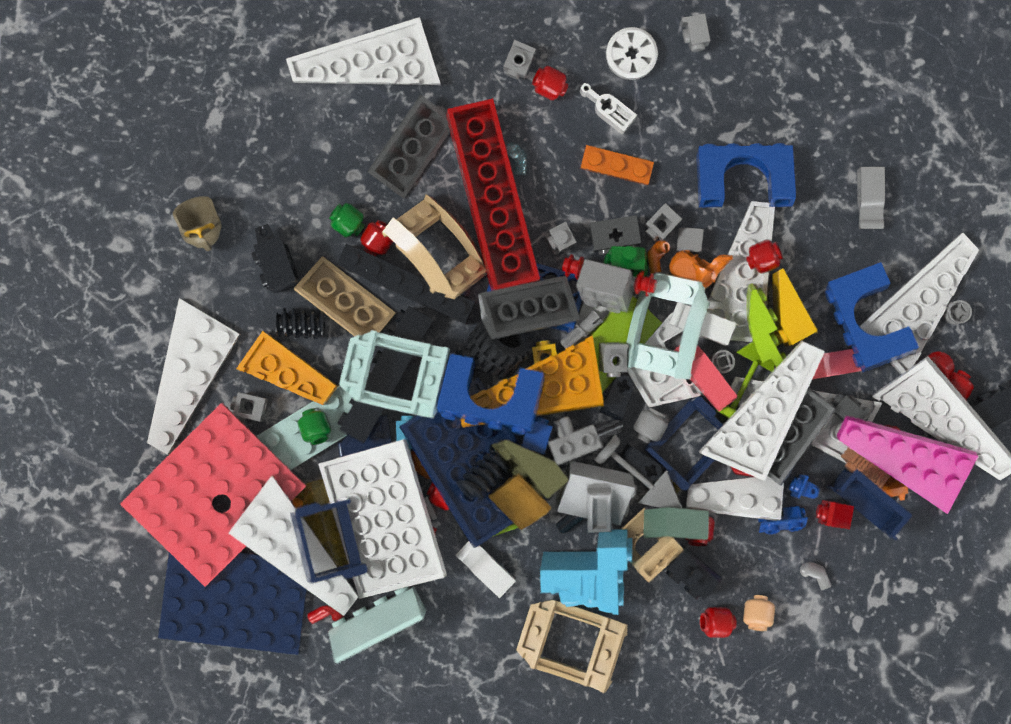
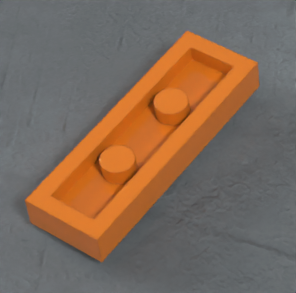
M586 145L580 169L648 186L654 162Z

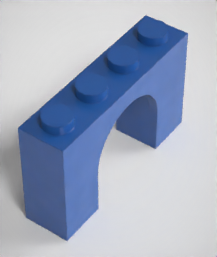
M755 143L749 146H739L738 144H728L726 146L705 144L699 146L696 156L699 207L723 206L725 199L724 174L728 169L739 164L752 165L765 175L768 183L769 207H793L796 199L793 145L777 143L773 146H763L762 144Z
M881 262L828 282L827 290L825 291L828 303H833L836 310L834 312L838 325L842 324L845 331L843 333L844 340L847 346H851L853 349V361L857 368H861L863 373L914 354L919 348L910 326L887 335L874 336L864 332L856 323L854 317L855 305L866 297L887 290L890 285L889 278Z
M455 354L449 355L436 407L438 413L442 414V418L448 420L461 418L465 419L466 423L472 425H479V422L488 424L489 428L502 430V427L512 429L511 432L519 435H525L526 432L532 433L545 380L542 372L520 368L511 399L502 407L485 409L476 405L469 395L475 369L474 359Z

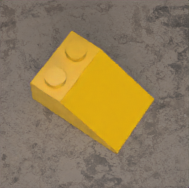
M784 269L773 273V312L778 319L775 321L777 330L774 334L779 343H783L786 347L817 332V329Z

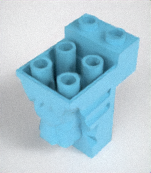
M628 529L599 532L597 552H543L540 568L541 593H559L560 601L566 607L583 604L586 607H598L600 611L618 615L619 606H623L624 570H627V562H632L633 543L632 538H628Z

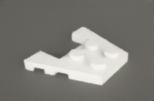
M673 313L664 320L645 344L667 349L664 342L684 331L669 324ZM627 367L628 375L648 407L704 395L693 382L688 384L686 379H675L674 376L635 367Z

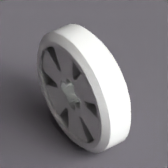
M635 27L624 28L616 32L610 39L606 49L608 66L614 74L626 80H636L646 76L653 69L658 56L657 45L653 37L643 29ZM629 48H632L633 51L637 50L638 53L635 55V59L625 55L628 53Z

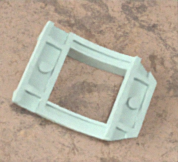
M656 272L654 274V279H657L655 292L650 293L646 297L645 291L641 290L634 309L626 343L628 344L627 367L674 376L675 379H691L692 363L695 359L700 331L710 303L707 300L704 292L705 288L701 281ZM652 296L691 305L679 352L639 343L644 319Z
M371 330V332L350 338L339 385L355 401L434 418L438 412L436 407L450 350L447 347L434 346ZM375 346L422 357L412 401L365 391Z

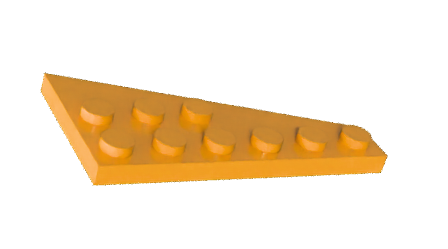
M593 335L575 346L572 345L566 348L565 351L553 357L550 356L526 368L542 372L545 378L536 416L604 406ZM518 374L500 381L499 384L487 390H482L470 396V399L476 405L485 409L502 407L513 396ZM461 419L462 427L476 426L466 423L465 419Z

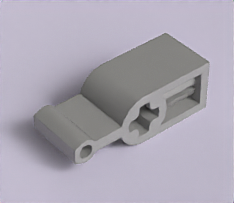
M860 167L857 169L859 229H884L885 167Z

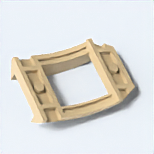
M427 194L423 201L398 219L393 217L382 233L384 237L388 236L396 243V247L414 264L430 286L432 293L440 292L446 294L445 297L456 299L487 274L482 255L470 235L450 212ZM438 220L456 236L469 257L445 275L431 254L416 238V236Z
M556 600L540 602L530 606L516 650L532 669L544 671L606 693L613 682L611 678L624 637L627 636V624L575 606L566 607ZM555 613L600 628L587 671L541 656Z

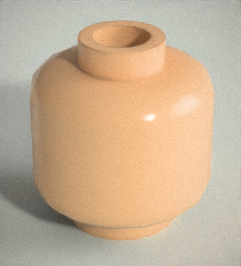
M754 595V599L745 602L744 623L751 630L767 631V628L774 624L775 605L768 601L767 596Z

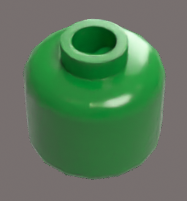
M339 203L329 216L331 228L345 238L353 234L357 236L365 226L362 223L364 219L363 213L350 203L343 205Z
M314 408L304 411L302 417L297 421L303 441L311 445H318L327 441L331 433V426L326 413L316 411Z

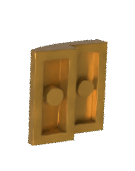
M519 474L509 478L504 485L494 489L488 496L520 530L540 519L552 508Z

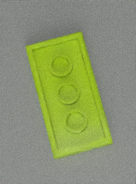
M632 296L627 313L622 311L620 313H613L610 311L603 319V323L596 327L588 336L593 335L602 393L616 377H607V373L599 371V343H627L629 328L637 303V299ZM648 309L639 342L645 344L662 324ZM617 356L612 360L614 365L617 364Z

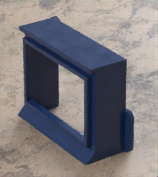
M701 397L691 398L668 422V427L661 440L658 442L651 440L644 448L668 471L670 479L684 491L689 489L715 459L703 455L682 477L657 451L695 410L717 430L723 426L715 417L716 411Z
M844 469L831 485H825L828 490L836 492L893 540L897 541V533L912 517L911 513L858 469L853 472H847Z
M341 498L321 505L313 503L299 507L295 512H290L308 583L314 584L341 575L343 578L349 579L366 574L368 571L366 563L360 560L347 507V504L351 503L350 498ZM336 507L350 564L314 573L301 517Z

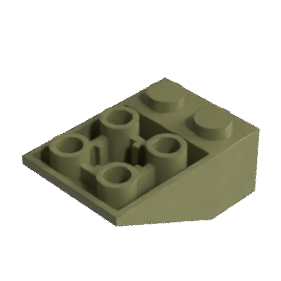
M507 440L492 444V447L495 449L494 451L500 455L510 468L509 474L512 477L519 474L543 499L551 497L569 481L558 465L548 458Z

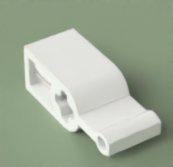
M584 83L582 85L580 93L583 97H588L595 103L596 114L623 135L635 120L637 114L610 94L599 96L591 89L589 84ZM609 102L610 110L608 108L605 111L602 110V103L606 104Z
M677 302L669 324L684 330L691 307ZM706 312L699 336L727 346L736 323Z
M468 541L456 554V557L499 598L516 582V579L480 545L473 548Z

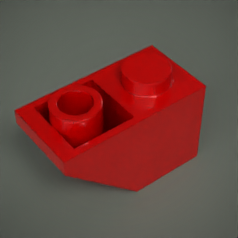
M822 500V503L817 506L816 518H819L818 523L826 526L850 529L854 506Z

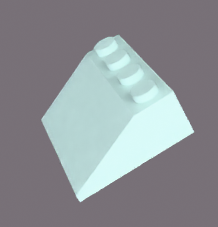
M415 587L397 589L394 591L395 596L389 599L386 596L373 602L375 606L368 610L364 606L353 612L354 617L345 620L343 617L331 623L333 628L328 631L335 662L338 663L422 620L426 609Z

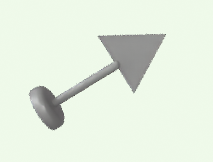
M614 435L594 459L597 463L603 464L611 456L646 485L649 490L638 503L658 508L682 509L668 471L666 470L656 483L652 484L614 452L620 444L618 436Z

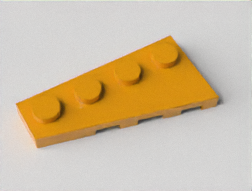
M266 331L261 332L236 368L321 405H325L338 387L337 384Z

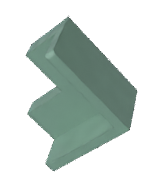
M670 507L644 510L643 538L676 537L707 540L709 511Z

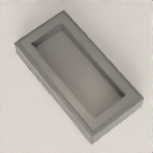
M611 488L587 489L588 533L612 532Z

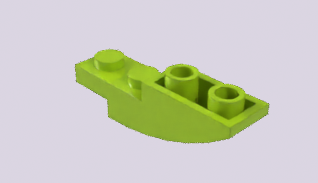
M753 283L748 285L746 296V313L750 335L762 362L772 359L777 368L787 357L784 352L780 354L776 348L780 343L773 331L777 330L774 322L778 319L772 308L766 309L763 302L767 298L761 287L756 289Z

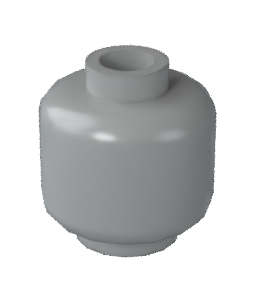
M651 407L649 410H642L634 424V430L639 433L637 438L648 444L651 440L655 442L660 441L668 427V421L665 419L666 415Z

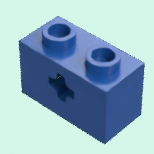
M536 417L532 433L526 432L521 447L544 454L553 427L548 425L549 420Z

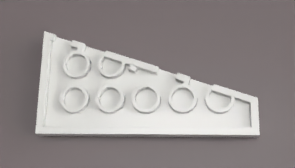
M420 17L286 59L294 83L441 85Z
M750 202L728 252V255H733V260H730L729 264L719 273L708 298L710 305L706 312L736 323L730 341L752 342L747 322L746 296L742 290L748 287L749 284L756 283L758 288L761 287L767 298L769 272L760 274L756 268L751 270L746 259L750 255V246L765 239L772 241L775 207H769V203Z
M180 298L147 441L148 444L167 455L170 454L241 335Z
M801 341L699 452L765 481L825 351Z

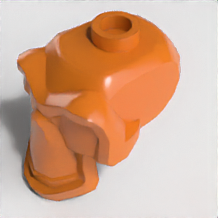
M681 250L672 257L669 270L673 276L701 281L706 289L712 282L716 281L717 276L729 264V261L733 260V255H719L712 263H709L704 259L701 260L698 254L694 255L689 250Z

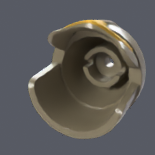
M199 196L184 201L173 211V217L179 227L182 238L186 243L197 248H204L206 251L212 250V245L218 240L222 228L221 220L217 215L212 199L206 196Z

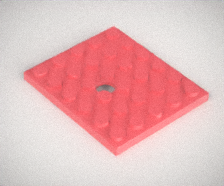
M221 403L120 505L206 587L246 547V545L230 535L229 531L271 475L276 479L278 485L286 493L290 501L306 485L246 425ZM219 494L228 496L231 500L230 509L226 512L216 511L213 507L215 496Z

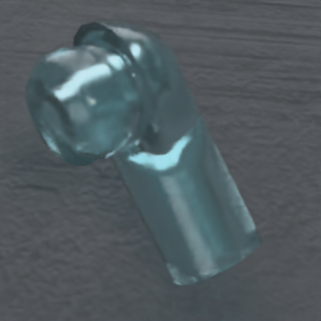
M516 143L506 144L508 156L516 161L515 174L527 175L526 152Z

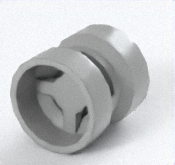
M957 300L948 303L943 314L945 321L949 324L957 325L965 323L971 318L972 309L966 301Z
M719 350L710 356V361L720 374L730 372L734 368L735 358L731 352Z

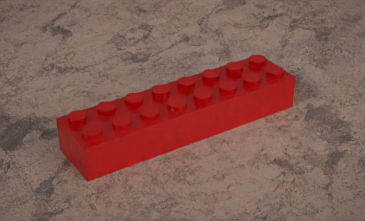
M493 98L447 109L446 117L491 291L540 281Z

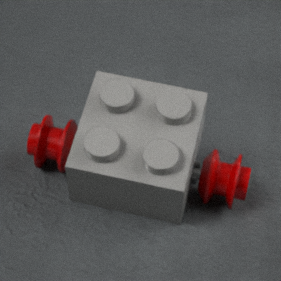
M573 254L569 258H565L562 271L565 272L566 277H569L571 273L575 274V278L578 280L576 286L582 302L590 307L597 308L602 306L613 313H620V311L627 313L634 290L636 294H639L641 290L645 291L646 297L656 290L657 279H654V274L645 277L644 272L641 271L636 277H632L631 270L584 260V257L574 260Z

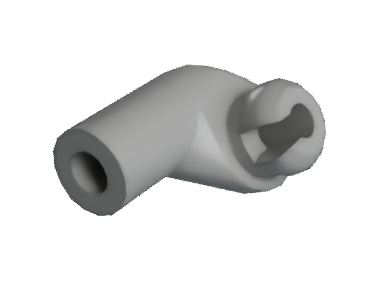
M806 562V564L801 565V575L816 578L821 590L832 586L823 566L814 562Z

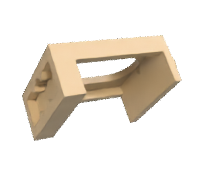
M643 508L622 529H628V538H632L631 564L650 582L683 551V548L673 537L657 538L659 542L641 557L636 551L635 545L637 540L643 536L644 510H646Z

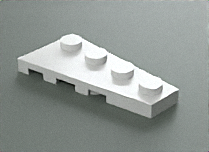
M767 476L765 481L752 477L692 484L688 489L686 509L779 521L781 520L784 483L780 486Z

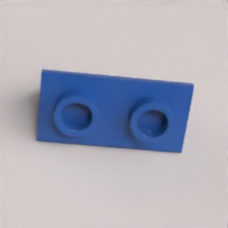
M801 474L798 475V478L794 477L789 486V490H791L790 496L799 499L801 495L808 498H816L820 491L818 486L808 482L809 476Z
M799 506L782 508L783 516L779 521L758 519V523H760L759 533L776 534L779 530L789 529L791 532L802 530L803 527H806L808 517H805V509Z

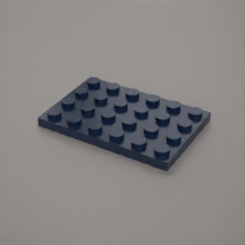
M478 377L471 381L469 395L472 396L482 390H486ZM438 412L434 418L416 415L399 427L473 548H476L513 523L488 497L494 489L504 485L512 476L509 473L506 474L500 471L503 479L499 480L494 477L496 486L493 487L487 484L490 492L486 493L481 490L482 500L476 497L471 500L465 496L459 489L457 481L459 479L464 480L463 475L470 473V468L476 466L478 460H483L484 454H490V449L495 450L492 444L503 440L510 441L518 446L520 444L509 428L502 427V430L489 428L488 424L462 427L461 418L448 420L442 418V414Z
M169 552L158 638L299 655L307 589L260 555L240 552L205 587Z

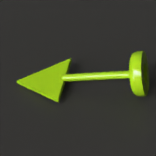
M753 341L736 352L753 361L737 393L738 398L733 401L731 407L726 406L720 412L714 408L717 413L728 419L737 411L736 408L758 365L771 372L775 370L772 359L762 362Z

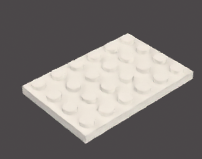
M406 439L319 463L329 501L332 502L341 498H350L351 503L347 504L360 560L366 563L368 568L366 574L353 577L359 599L447 576ZM335 507L332 508L348 564H350Z

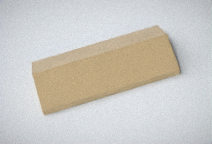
M323 256L294 287L296 292L353 336L364 335L371 332V330L381 333L396 314L391 308Z

